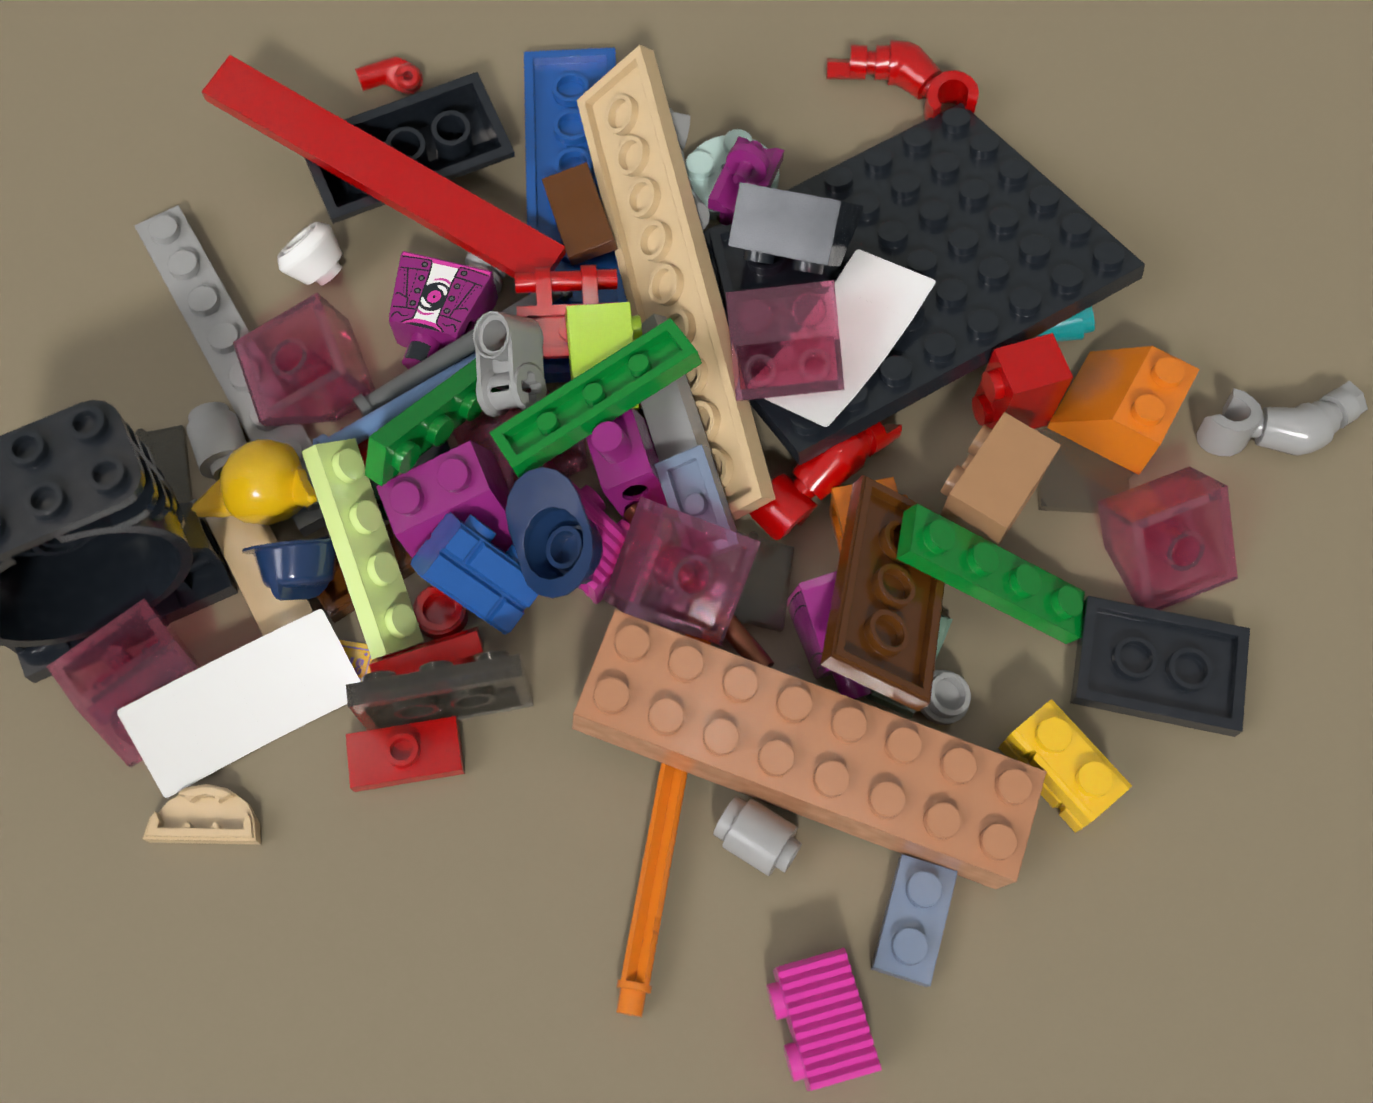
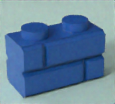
M450 512L444 516L431 533V538L426 540L412 558L410 565L422 579L503 634H509L524 615L525 608L531 606L538 594L527 585L513 544L505 552L491 542L497 533L478 518L470 514L465 521H462Z

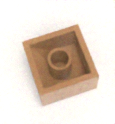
M1004 412L993 429L986 425L980 429L968 449L970 454L962 467L956 465L947 478L940 492L948 498L940 515L1000 546L1035 492L1061 445Z

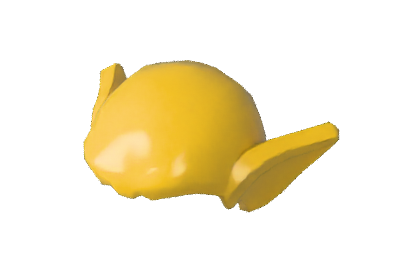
M257 439L247 442L230 454L222 468L220 478L193 504L191 510L195 511L198 517L233 516L244 523L271 525L289 519L303 507L308 508L317 501V496L308 480L305 469L302 468L299 456L290 444L270 439Z

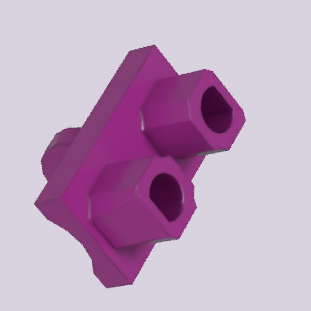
M738 136L734 146L728 153L726 163L708 198V209L720 212L719 222L721 224H732L740 182L771 187L783 161V149H766L758 141L753 140L750 142L747 138Z

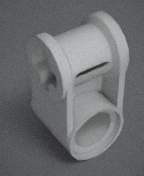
M489 311L483 314L477 320L473 332L476 353L477 401L481 409L492 417L505 415L509 409L513 408L525 410L546 397L547 388L543 368L542 329L531 318L497 311ZM495 387L501 391L492 393L491 389ZM531 388V392L527 393L522 391V389Z

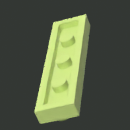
M356 439L315 444L301 451L371 658L375 659L424 642L370 480L365 476V465Z

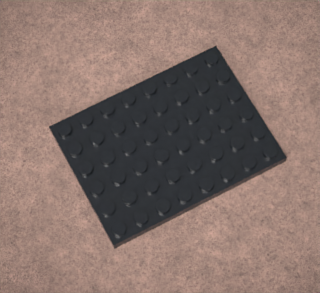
M959 103L941 112L936 117H931L786 190L864 206L861 219L841 265H824L828 279V292L856 250H862L935 280V285L915 317L881 365L828 427H823L749 392L748 387L784 350L825 296L728 314L712 253L709 229L703 232L749 403L799 465L989 362L994 349L1032 339L1142 279L1145 267L1144 262L973 112L965 109V105ZM720 223V224H718V225H716V226H714V227H712V228L720 227V226H725V225H723V224Z

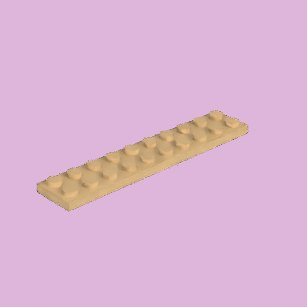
M639 45L578 98L577 104L604 211L618 248L614 251L627 302H630L631 316L640 315L641 324L653 314L665 316L667 319L671 318L698 351L702 364L688 372L686 377L733 521L776 498L653 50Z

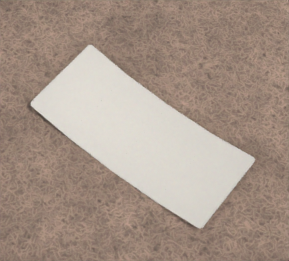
M856 250L829 290L828 295L823 298L804 326L778 357L748 387V391L823 427H828L854 399L887 357L932 290L935 280L862 250Z
M318 609L120 708L117 714L162 795L168 798L260 747L364 696L366 691L327 616L322 609Z

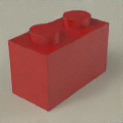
M1053 333L993 350L975 396L972 398L973 414L980 426L986 425L993 429L1004 412L1033 429L1048 426L1073 379V375Z

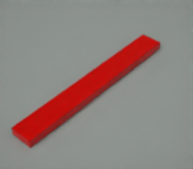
M232 55L227 57L201 91L205 100L513 278H515L514 273L535 272V267L550 266V271H555L566 254L564 245Z

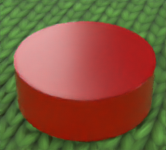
M433 585L421 591L413 604V610L420 631L431 639L460 632L467 624L469 617L468 609Z

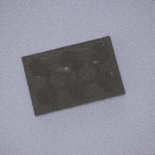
M500 650L482 653L476 657L475 662L453 665L450 661H433L421 665L418 672L397 675L393 671H376L364 675L362 682L346 684L348 708L367 730L453 716L461 720L534 706L531 685L520 654L510 655L509 652Z

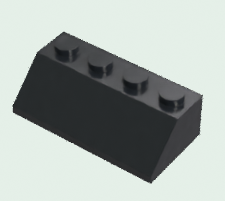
M478 72L344 119L448 180L456 179L515 157L513 147ZM304 158L333 224L386 205Z

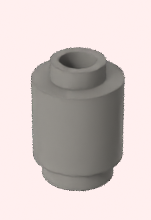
M208 402L195 407L189 413V423L187 424L186 431L200 473L207 478L218 480L230 454L247 442L238 416L230 411L229 407L224 403Z
M735 796L725 809L713 832L714 836L724 841L722 848L768 877L776 868L785 873L802 845L800 841L794 838L798 830L796 825L752 798L746 802L740 797Z

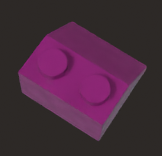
M471 440L389 480L382 487L380 485L376 486L393 532L412 558L425 541L431 538V533L444 516L450 512L462 521H465L470 514L478 518L497 533L491 542L505 552L513 544L505 513L510 493L494 453Z

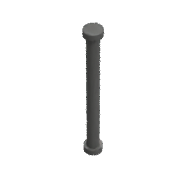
M552 292V304L559 299L562 302L569 300L573 297V292ZM530 293L501 312L517 315L516 306H537L536 293ZM474 329L365 397L362 393L353 397L352 400L364 417L475 352L473 341Z

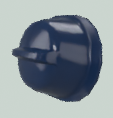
M545 467L527 471L513 485L508 495L505 512L508 530L520 562L521 571L527 585L536 594L552 599L567 596L581 584L593 581V574L599 566L603 554V538L597 525L587 518L580 495L568 477L558 470Z
M330 535L310 540L261 544L242 550L244 554H254L262 582L267 588L271 589L274 597L280 601L306 600L319 596L327 588L329 582L334 579L336 573L337 555Z

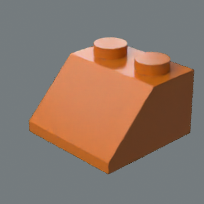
M1154 346L1090 351L1047 428L1140 475L1161 445L1200 369Z

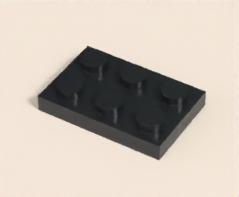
M1087 596L1084 600L1082 636L1077 642L1070 703L1235 737L1243 732L1250 628Z

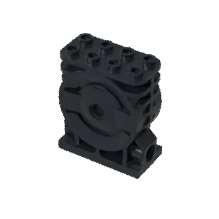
M89 400L80 402L0 435V646H6L18 655L25 678L33 683H37L238 593L221 549L205 517H198L196 512L191 510L197 498L187 503H179L173 488L159 469L151 450L138 439L133 429L124 421L116 408L105 401Z

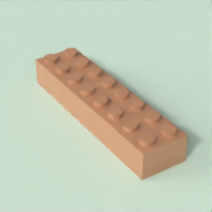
M616 609L573 713L572 729L895 852L958 871L957 875L995 890L1017 882L1047 772Z

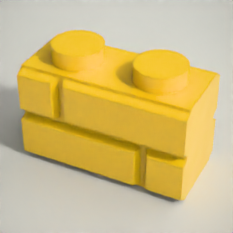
M1052 699L1018 726L998 747L1007 757L1047 771L1040 795L1052 808L1060 810L1059 816L1075 833L1095 820L1132 787L1126 778Z

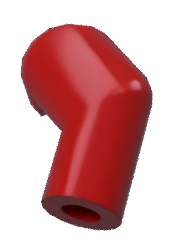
M396 56L355 69L362 91L386 85L401 93L412 94L417 92L423 83V75L420 69Z

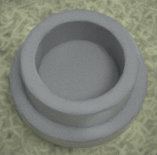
M935 670L930 704L921 709V713L928 720L939 725H949L962 719L967 713L971 701V692L967 682L961 676L949 670Z

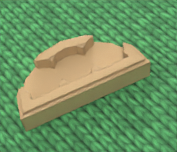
M210 784L186 787L178 791L179 795L169 800L158 813L154 812L143 836V840L149 843L261 844L260 822L251 805L230 789Z

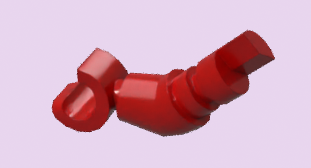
M890 40L889 45H876L875 51H867V45H851L850 59L827 58V79L865 80L866 74H874V80H887V85H896L918 100L926 98L924 108L925 120L940 114L943 103H953L955 105L962 103L965 105V109L975 113L979 90L974 79L961 71L951 70L942 72L919 45L911 42Z
M878 422L846 441L829 448L824 453L802 465L797 464L792 471L797 476L794 481L786 474L777 476L771 481L776 499L750 512L749 514L752 519L771 538L780 540L796 524L801 526L818 506L812 499L815 495L820 500L824 499L831 493L832 488L839 487L852 475L861 470L868 457H871L900 437L902 424H886L883 426L881 422Z

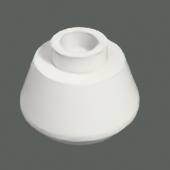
M314 222L304 228L287 243L277 256L279 270L306 285L316 281L320 286H323L332 280L342 269L338 262L342 256V251L331 226L325 223Z

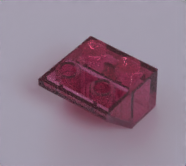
M834 280L726 292L736 401L845 390Z
M142 599L47 666L75 709L130 768L143 759L121 722L117 711L201 667L170 623L145 599Z

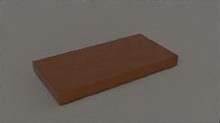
M862 475L852 485L820 665L919 711L928 706L931 700L945 583L896 559L903 512L917 504V502Z

